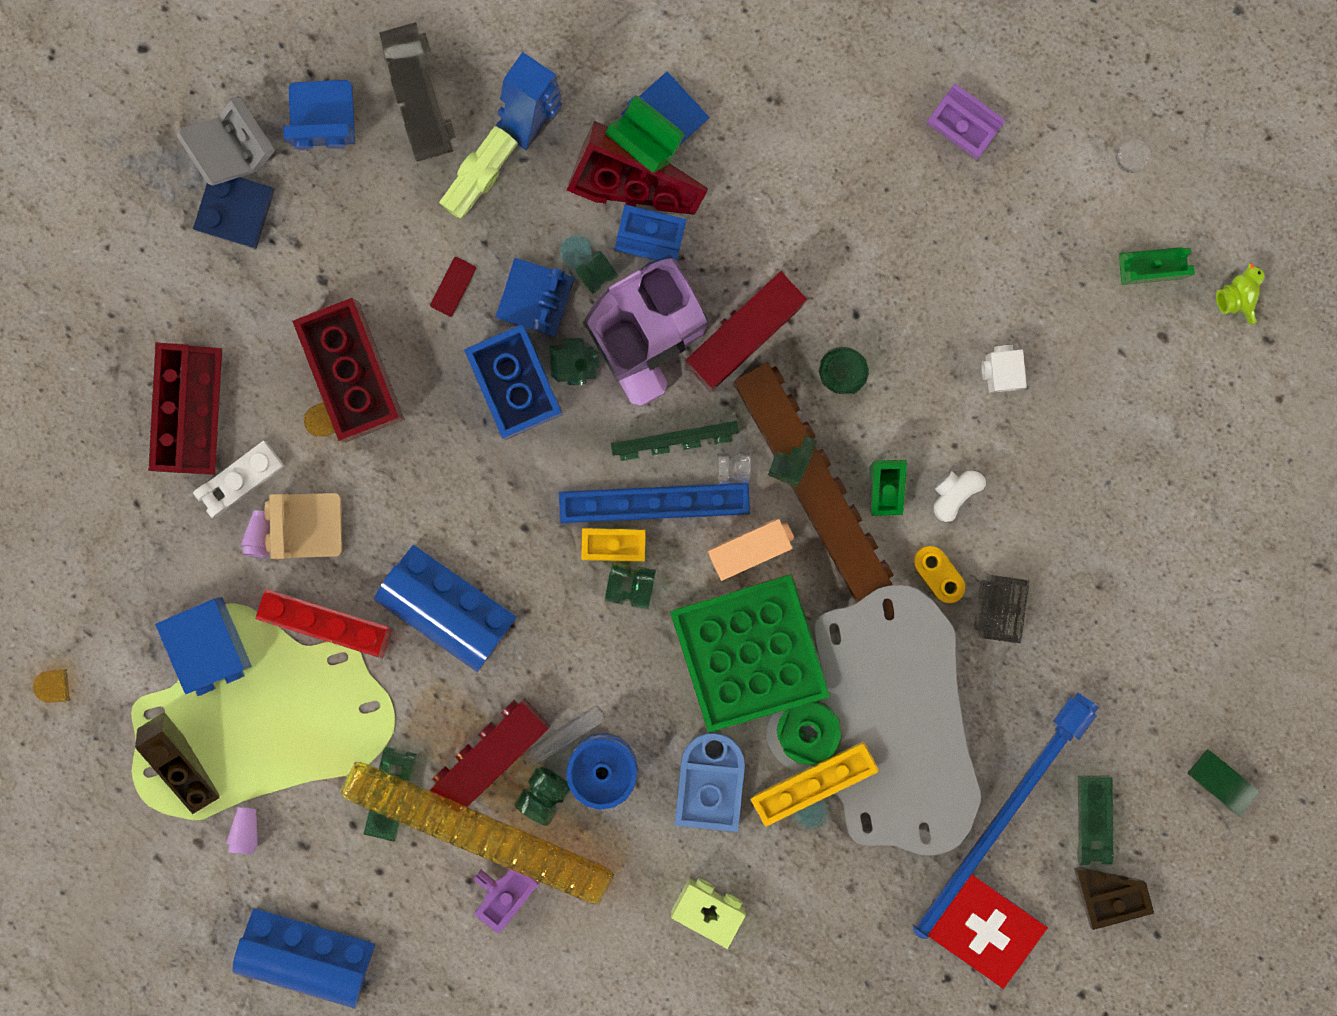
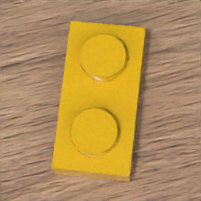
M582 528L581 560L645 562L646 530Z

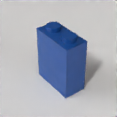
M223 597L209 600L155 624L185 695L196 691L197 696H201L215 690V682L225 678L227 684L245 677L243 670L252 667Z

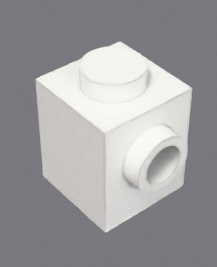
M1013 345L994 347V352L985 355L986 361H982L981 371L983 380H988L989 393L1016 391L1027 388L1023 349L1013 350Z

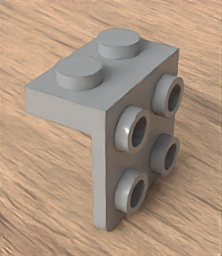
M241 98L230 100L218 118L182 127L177 132L178 139L205 181L210 185H216L258 172L275 151Z

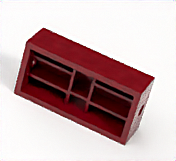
M780 271L737 312L733 310L730 313L732 317L728 321L724 318L720 322L722 326L685 360V366L711 393L804 306L808 299Z

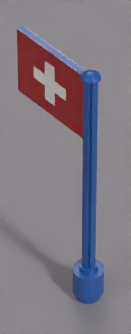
M1078 692L1074 698L1070 697L1053 720L1058 725L1055 728L1056 733L917 926L913 925V931L919 938L927 939L930 937L1003 989L1048 927L972 873L1067 741H1071L1073 737L1080 740L1097 717L1095 712L1099 707Z

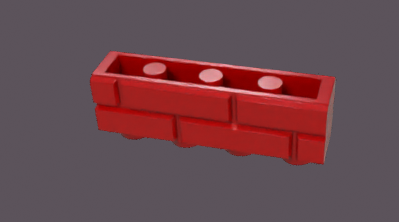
M269 589L264 591L255 618L265 623L381 659L384 657L392 633V628Z

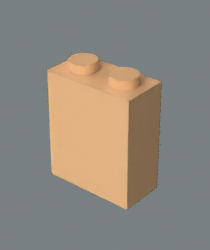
M774 519L707 549V552L719 579L723 581L793 549L790 542L795 540L787 522L781 523L779 519Z

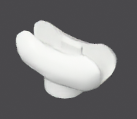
M953 471L947 473L934 487L941 495L934 503L936 517L944 522L953 521L961 505L972 494L984 490L986 486L985 477L977 471H966L959 477Z

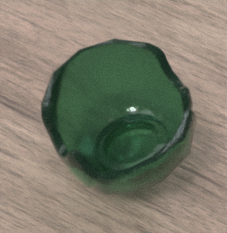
M843 346L832 348L824 354L820 360L818 373L822 384L835 394H855L867 383L869 368L866 359L859 351Z

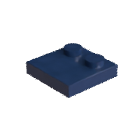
M240 177L216 185L207 183L193 229L197 232L257 249L275 189Z

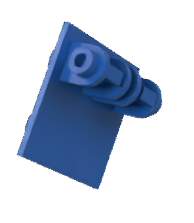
M668 71L639 96L684 132L685 136L680 145L710 118ZM627 108L621 113L622 116H624Z
M514 258L495 318L518 326L523 324L528 329L556 337L575 277L564 274L565 272L559 269H548Z

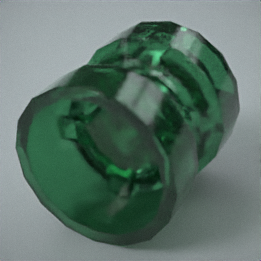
M600 250L592 255L590 262L587 264L582 263L574 269L592 294L599 291L604 282H611L618 277L617 272Z

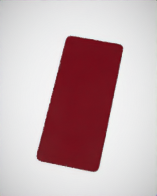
M454 257L430 303V307L452 317L476 267L458 257Z

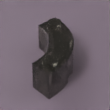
M416 22L379 32L386 62H389L390 80L398 104L404 103L403 106H400L416 161L419 162L453 152L451 139L456 138L451 119L445 120L436 92L426 54L431 51L426 32L420 34Z

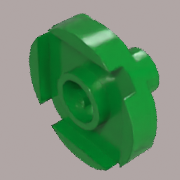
M820 701L785 710L777 725V737L784 748V753L793 761L804 765L817 764V762L831 757L841 740L842 730L839 717L829 706ZM810 724L814 726L818 736H812L810 740L804 738L805 733L801 731V727H807Z

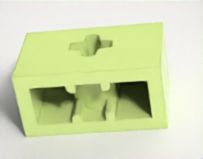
M689 878L671 910V918L728 949L746 916L745 908L741 906L743 902L728 893L725 896L713 891L715 887L701 878H698L697 881ZM711 905H715L716 913L710 912L708 916L705 915L704 907L709 909Z

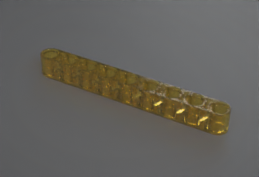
M354 762L340 790V794L344 798L355 804L591 904H600L614 876L608 868L363 762Z

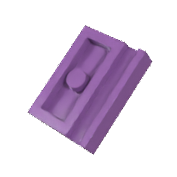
M954 83L926 124L977 160L1006 120Z

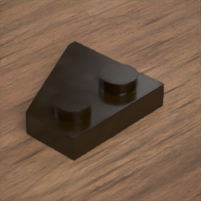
M1081 867L1074 868L1089 926L1092 930L1155 914L1145 881Z

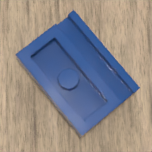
M624 205L614 251L654 261L670 255L677 262L686 219Z

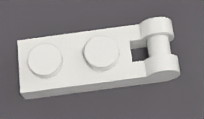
M262 441L209 482L197 488L193 494L198 501L202 500L208 508L206 512L214 519L285 467V465L267 441ZM219 488L225 495L220 501L213 495V492Z

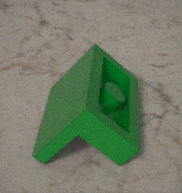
M639 96L632 98L624 116L611 123L605 133L606 136L652 173L657 172L672 161L685 136L683 131Z

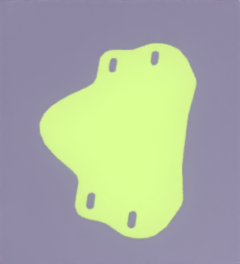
M237 603L226 604L252 667L243 670L245 677L228 684L225 678L214 683L215 690L201 696H197L196 691L185 695L178 679L177 683L168 689L140 697L132 706L131 711L136 739L137 728L150 721L144 717L145 711L156 707H163L166 715L186 738L218 791L220 798L192 815L159 775L150 778L144 776V770L151 766L135 748L131 771L134 786L140 798L149 807L163 814L196 821L206 819L238 803L310 781L355 775L363 771L385 749L391 739L395 728V712L388 693L369 674L361 652L327 641L313 646L301 645L280 627L256 620L257 611L251 607ZM341 652L348 654V660L336 665H330L327 662L328 657ZM371 701H378L380 703V708L376 711L362 714L359 711L360 705Z

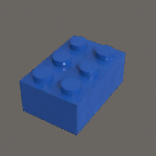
M523 324L464 349L502 439H510L564 415L530 335Z

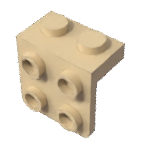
M339 494L269 495V501L265 503V518L270 520V533L266 534L265 544L267 552H271V559L336 557L342 554V506Z

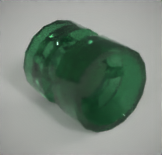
M612 561L605 602L622 605L625 601H629L631 607L649 610L656 569L639 566L636 570H632L630 564ZM624 578L633 579L631 592L622 590Z
M537 765L528 780L530 788L522 790L514 806L533 821L549 826L558 811L556 804L563 803L570 789L564 778L545 767Z

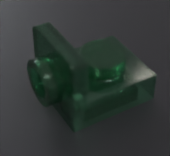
M805 436L800 447L793 446L789 456L776 452L768 475L781 482L798 487L810 462L817 441Z

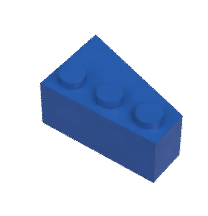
M523 51L503 79L500 100L505 103V108L501 106L498 110V115L502 118L497 122L496 127L508 133L517 141L520 147L527 150L548 118L553 120L562 107L560 102L562 97L555 73Z

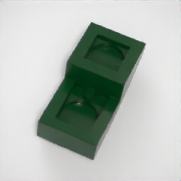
M1208 749L1187 772L1199 785L1214 795L1231 812L1239 817L1260 793Z

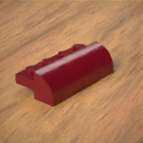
M155 342L148 471L216 475L222 348Z

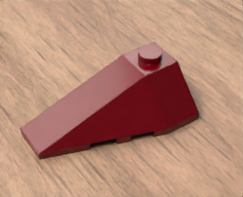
M596 121L593 122L582 145L566 191L596 203L606 204L607 200L625 202V205L636 207V204L654 206L659 211L695 215L708 191L706 186L670 163L657 172L652 173L605 135L608 126Z

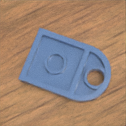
M707 732L696 736L685 747L681 758L675 826L738 832L745 763L740 747L729 736L717 732ZM712 740L721 742L724 747L722 754L718 757L708 756L705 752L708 742Z

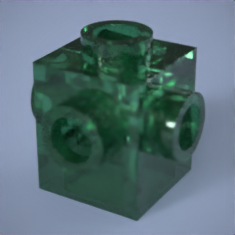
M583 338L565 339V344L549 346L551 377L557 382L567 381L568 385L586 384V379L596 378L595 369H599L600 365L599 354L597 350H594V346L584 342Z

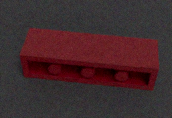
M525 698L519 704L513 700L501 712L504 718L496 726L490 722L478 734L481 740L473 748L468 743L455 756L459 762L450 770L447 766H444L432 778L436 784L429 791L455 818L550 728L551 725Z

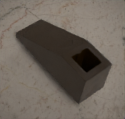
M165 712L137 728L136 750L192 815L220 798L218 791L186 738Z

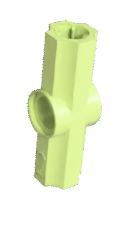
M494 126L475 153L469 154L463 161L457 172L458 177L442 197L439 204L452 215L463 220L479 196L487 193L499 176V169L518 145L517 141L502 129Z

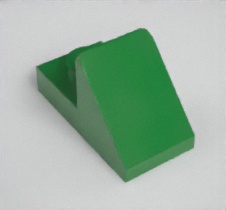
M874 460L870 465L869 472L872 482L871 516L903 515L907 471L906 460Z

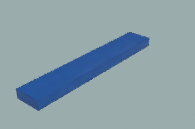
M749 483L559 492L560 523L750 515Z

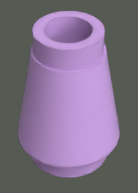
M264 511L252 512V517L240 545L243 547V555L268 558L269 552L266 550L265 540L266 534L270 533V520H266Z
M237 807V813L235 814L226 844H229L228 852L254 854L255 846H258L257 809Z

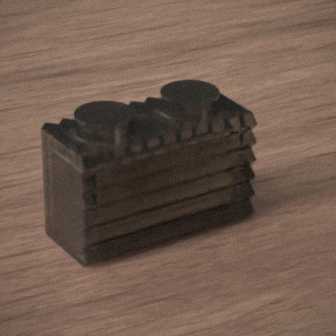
M990 574L986 575V580H981L979 599H983L982 612L977 611L974 621V629L979 631L978 637L1021 644L1030 580Z

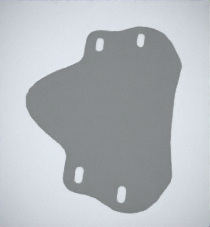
M905 585L882 587L855 605L822 614L816 621L814 628L819 660L831 695L829 698L819 701L829 706L839 717L842 730L840 743L832 756L864 741L879 768V772L835 794L843 802L848 833L856 843L865 846H896L919 855H939L953 850L962 843L972 828L981 803V791L967 748L958 694L956 634L952 624L935 602L919 589ZM886 598L892 600L894 618L892 620H887L884 616L882 603ZM832 623H836L840 629L841 642L838 645H834L831 641L829 626ZM784 711L772 714L767 725L766 740L775 757L796 774L816 765L797 763L784 753V748L777 737V725ZM809 724L807 727H801V731L805 733V739L810 740L812 736H818V732L814 730L813 725ZM864 812H867L871 817V833H865L862 830L860 817ZM923 822L928 824L931 841L928 844H924L920 838L919 825Z

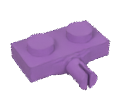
M516 862L504 876L496 881L481 869L473 880L486 889L487 893L485 900L475 911L474 915L499 934L536 889L539 881Z

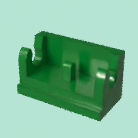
M1178 247L1119 253L1121 285L1182 280L1195 275L1194 265H1188L1187 257L1192 251L1190 248Z

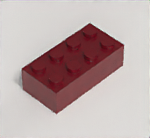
M349 298L292 320L338 441L347 443L405 420L363 310L357 300Z

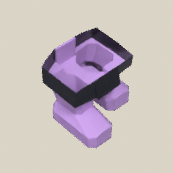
M670 255L645 265L637 272L609 287L590 309L585 318V327L614 378L621 384L631 404L640 407L665 394L667 381L659 366L686 350L685 346L703 337L705 328L709 326V322L675 258Z

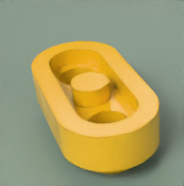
M934 546L920 548L914 555L913 565L925 584L938 600L944 603L959 601L963 597L966 587L958 571L941 549ZM929 556H933L936 559V565L933 568L926 566L925 562ZM951 581L955 585V590L948 594L944 587L947 582Z

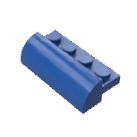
M412 545L397 566L392 568L374 598V601L477 673L516 619V616L415 545Z
M253 908L243 938L239 940L232 971L237 975L356 1009L375 943Z

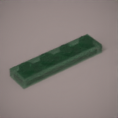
M737 421L614 442L611 443L613 457L620 456V461L638 459V452L651 450L652 456L671 453L670 447L682 445L683 450H690L702 447L701 441L713 439L714 445L733 442L732 436L738 435L739 431Z

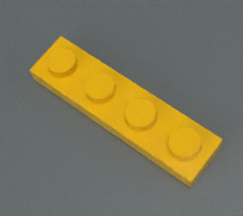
M863 741L753 795L751 801L764 826L767 827L879 772V768L866 743Z

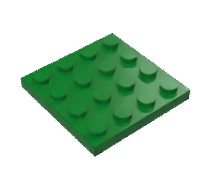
M792 573L670 611L708 733L823 700L831 696Z

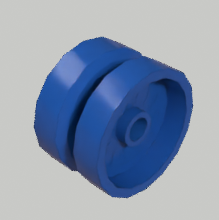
M608 733L593 734L580 741L570 756L566 770L568 787L574 797L587 807L598 810L614 808L626 801L634 790L638 765L634 751L622 738ZM605 767L608 770L607 776H602L601 772L597 774V768Z

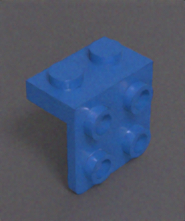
M348 80L294 82L289 85L290 126H283L284 139L294 149L311 150L314 148L313 146L339 149L344 148L345 145L356 144L353 86Z

